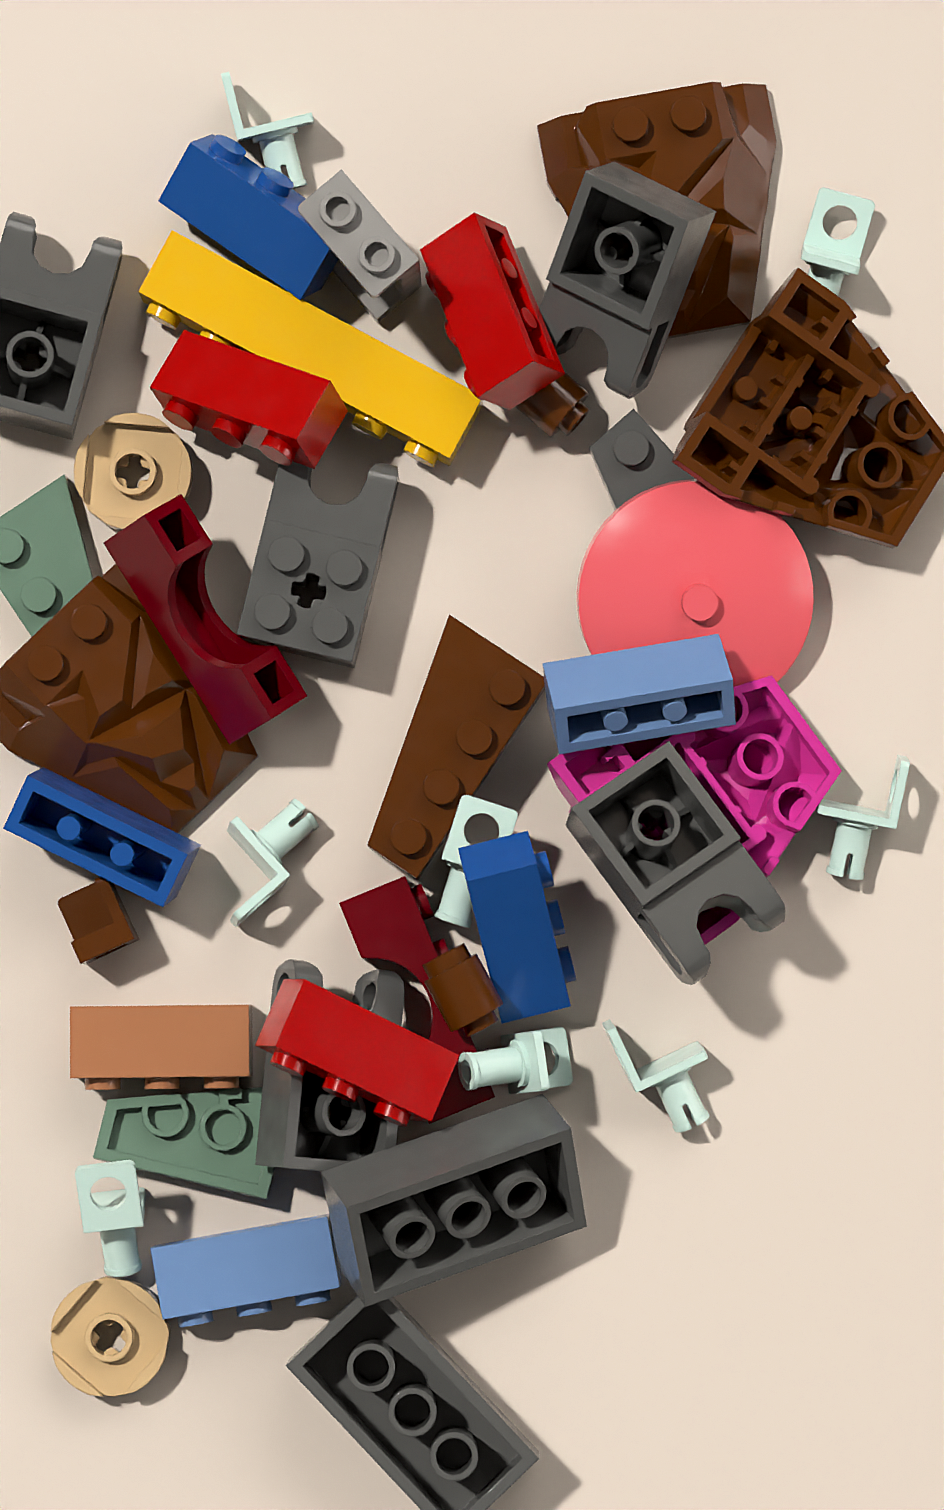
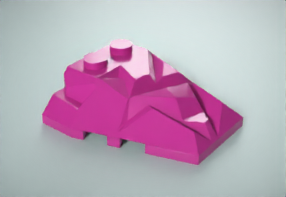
M772 675L733 687L736 725L559 754L547 763L557 788L571 806V810L573 806L670 741L741 837L740 843L766 878L770 876L780 860L778 859L795 834L801 831L842 770ZM644 823L641 824L643 826L641 833L646 838L655 841L660 840L664 831L659 826L650 830ZM714 907L701 912L696 926L704 944L706 945L727 930L740 917L731 909Z

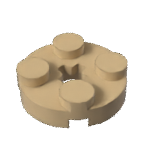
M141 413L115 415L104 421L105 424L97 427L91 435L88 434L80 444L74 462L75 486L88 511L105 525L121 531L146 513L180 494L187 500L193 480L191 458L179 435L160 419ZM131 457L141 458L142 468L150 470L148 480H141L139 482L138 488L130 489L127 488L126 479L117 477V471L119 467H128Z
M105 1276L81 1284L71 1291L59 1304L51 1324L50 1342L53 1349L52 1355L60 1374L69 1384L81 1392L102 1397L125 1395L145 1386L160 1370L167 1356L171 1329L167 1319H162L159 1300L147 1288L130 1279ZM116 1321L124 1328L120 1337L126 1344L121 1351L110 1347L103 1352L96 1346L100 1335L94 1329L99 1322L110 1326Z

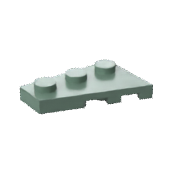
M65 474L0 517V590L31 637L93 580L84 539L78 524L71 491Z
M262 1087L108 1099L93 1158L104 1162L132 1160L135 1162L136 1169L267 1200L275 1167L255 1165Z

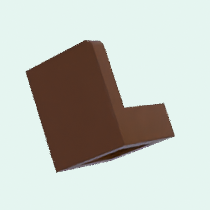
M102 877L94 879V883L58 900L59 909L74 939L71 944L80 964L87 965L140 940L114 883Z

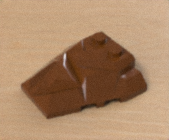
M708 82L612 99L588 105L584 112L563 115L537 125L547 185L555 200H559L568 217L585 171L611 162H616L716 211L667 339L751 323L761 242L776 148V135L766 84L742 83L722 87L721 82Z
M800 268L793 270L775 292L761 315L752 320L686 421L684 426L686 433L677 445L672 462L719 496L767 509L774 513L793 517L893 549L898 547L944 473V433L914 392L905 393L887 369L886 365L890 360L881 348L872 349L854 325L852 320L857 316L849 305Z
M117 564L113 565L102 577L98 575L91 580L0 668V742L8 751L61 775L176 833H180L259 757L248 734L229 745Z

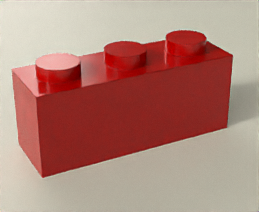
M474 212L420 249L428 272L425 274L426 282L432 293L440 300L447 318L444 324L446 333L451 342L460 351L466 367L464 371L465 382L478 399L511 410L565 374L506 226Z
M183 330L150 386V389L163 407V416L175 426L188 431H192L194 427L207 430L218 440L234 448H241L243 444L260 449L266 457L285 466L291 465L293 461L315 469L348 412L331 380L187 330Z
M283 979L255 1046L273 1054L269 1063L276 1068L298 1077H303L307 1070L325 1079L322 1089L350 1102H355L357 1096L376 1104L373 1111L376 1116L402 1127H407L409 1120L432 1121L459 1058L458 1054L306 979Z

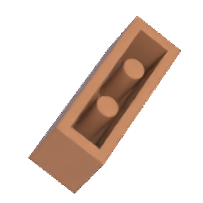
M252 1005L70 1006V1078H85V1090L121 1089V1078H144V1089H180V1077H204V1088L209 1089L239 1088V1076H253Z

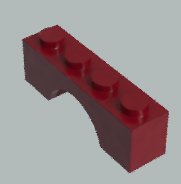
M182 494L146 513L103 543L229 745L307 697L306 692L277 646L257 645L238 637L215 611L205 583V564L213 544Z
M403 876L340 902V907L362 959H381L397 963L408 969L422 983L432 1008V1028L428 1040L458 1054L459 1057L464 1052H477L471 1036L467 1037L462 1028L450 1032L424 983L428 976L422 965L449 950L444 938L435 942L431 940L424 920L434 917L422 884L410 888L406 876ZM458 1058L434 1117L428 1123H434L494 1098L495 1094L492 1087L484 1086L474 1090H466L459 1077Z

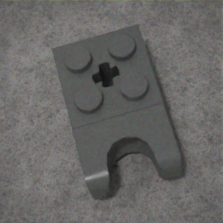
M616 162L585 171L546 277L549 284L539 309L557 355L566 353L574 347L578 336L584 328L592 329L603 339L608 351L607 368L604 377L606 386L627 399H631L644 390L655 372L716 211Z
M13 212L7 218L0 242V421L73 440L122 261V241L108 237H98L93 241L91 250L80 268L69 274L52 273L41 267L34 256L37 240L35 219L28 215ZM27 353H36L40 356V365L43 367L27 372L22 370L21 364L16 362V360L20 358L26 361Z
M293 461L289 466L279 464L237 636L257 645L277 646L281 651L355 668L399 485L398 467L386 463L374 464L369 469L366 482L358 497L346 504L330 505L317 498L311 490L312 468ZM308 581H317L319 590L326 591L324 600L314 599L310 608L301 607L300 596L294 595L298 587H305Z
M670 741L571 808L565 826L682 983L689 985L697 983L707 975L711 964L710 952L705 946L696 926L701 912L714 907L731 909L752 930L758 932L770 931L785 921V905L782 899L740 843L741 837ZM644 823L650 830L659 826L664 831L660 840L655 841L646 838L641 833L643 828L641 824Z
M289 959L282 963L276 969L274 975L270 1009L283 979H306L323 988V976L319 969L303 960ZM376 969L363 974L356 982L351 1002L402 1027L404 982L396 972ZM266 1051L255 1165L325 1171L396 1146L398 1125L376 1116L373 1113L376 1107L375 1103L360 1096H357L355 1102L334 1096L322 1089L325 1079L307 1070L303 1077L282 1071L269 1063L273 1054ZM328 1106H331L332 1111L330 1119H328L327 1114Z

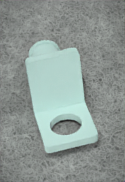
M221 73L237 141L242 142L252 139L253 143H259L265 167L281 172V166H285L288 177L294 184L292 189L307 185L293 134L298 133L299 127L314 124L312 112L243 129L230 73Z
M822 187L817 194L801 250V259L810 265L808 275L838 296L844 275H850L851 273L858 275L860 257L875 204L870 199ZM837 205L850 208L857 218V227L854 233L844 239H835L829 236L823 227L825 213L831 207Z
M897 755L886 811L826 799L821 800L816 808L817 813L832 816V819L838 822L829 865L826 868L827 873L843 877L847 855L851 853L847 869L848 878L855 880L864 879V867L872 829H878L879 826L892 829L897 828L910 761L906 756Z
M463 795L460 799L441 858L447 861L446 864L451 866V870L435 917L470 928L474 912L458 848L471 845L466 840L464 834L465 824L473 815L479 813L488 814L498 823V838L512 835L518 814L514 809L470 795Z
M297 799L291 800L286 808L258 832L250 830L237 816L229 823L227 828L229 835L270 879L264 887L233 913L230 922L235 927L240 925L286 884L290 874L282 866L281 858L309 833L319 828V824L310 812L293 827L289 826L303 814L302 811L306 808Z
M610 1019L602 1023L628 1081L637 1093L648 1087H656L676 1133L692 1129L682 1108L684 1104H686L697 1126L709 1118L710 1115L705 1110L688 1074L692 1066L708 1059L705 1049L698 1041L635 1070L614 1024Z
M563 1027L500 1035L502 1048L474 1053L464 1052L460 1054L458 1061L459 1077L466 1090L507 1084L509 1094L546 1091L549 1088L567 1086L573 1082L567 1035ZM544 1043L549 1045L555 1055V1065L549 1074Z
M122 1160L78 1166L75 1170V1179L83 1232H100L105 1274L111 1277H124L137 1273L141 1270L142 1263L138 1253L135 1227L144 1226L146 1194L145 1188L138 1186L135 1162L132 1160ZM105 1177L115 1178L125 1187V1189L91 1193L93 1184Z

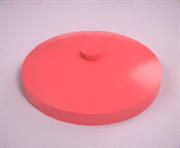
M697 479L673 481L654 486L632 497L616 509L601 525L586 550L578 576L576 592L579 625L591 655L719 634L733 678V687L771 675L778 682L787 673L799 655L808 635L814 604L812 575L807 557L797 536L786 521L778 513L719 496Z

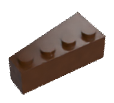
M450 614L367 844L369 849L416 880L420 879L449 835L461 797L463 795L475 796L545 690L544 676Z

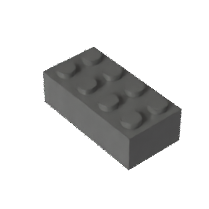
M543 1094L321 1172L340 1270L365 1307L587 1227L571 1127Z
M356 1295L299 1349L286 1364V1367L420 1510H487L539 1460V1451L394 1297L365 1307L359 1296Z

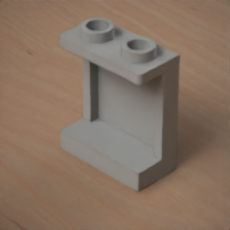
M342 169L298 206L299 214L339 259L332 271L377 323L422 286L418 257Z

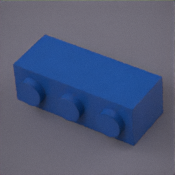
M211 134L190 142L158 202L301 300L321 290L339 259L299 214L298 206L306 198L292 189L294 187L293 182L275 169L261 168L245 157L246 150L238 142L227 136Z
M44 767L27 775L3 829L161 907H164L177 897L201 844Z
M528 831L458 848L489 976L504 1003L498 1007L501 1023L571 1007L566 983L576 981V975L568 946L557 948L554 937L566 933L557 899L546 901L543 890L544 888L554 886L546 851L534 854Z

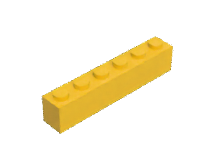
M173 230L138 291L142 301L149 305L145 313L171 329L176 330L181 322L200 332L201 336L331 380L348 412L355 415L351 422L355 427L380 440L383 439L386 432L407 443L403 451L427 466L434 467L437 460L448 466L452 464L483 406V400L478 399L469 388L308 302L298 299L291 293Z

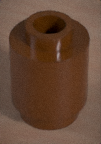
M565 373L515 407L548 436L553 437L560 430L568 436L578 427L590 411L583 404L589 392Z
M465 943L422 965L428 976L424 983L450 1032L462 1028L466 1036L469 1037L498 1021L494 1010L504 1003L477 953L471 955Z

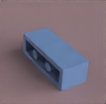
M719 634L542 663L547 709L559 754L736 725L733 678Z
M329 1214L163 1243L150 1248L162 1319L177 1317L179 1327L214 1321L212 1311L236 1307L237 1317L272 1311L271 1300L294 1296L296 1306L331 1300L330 1289L340 1288L342 1284Z

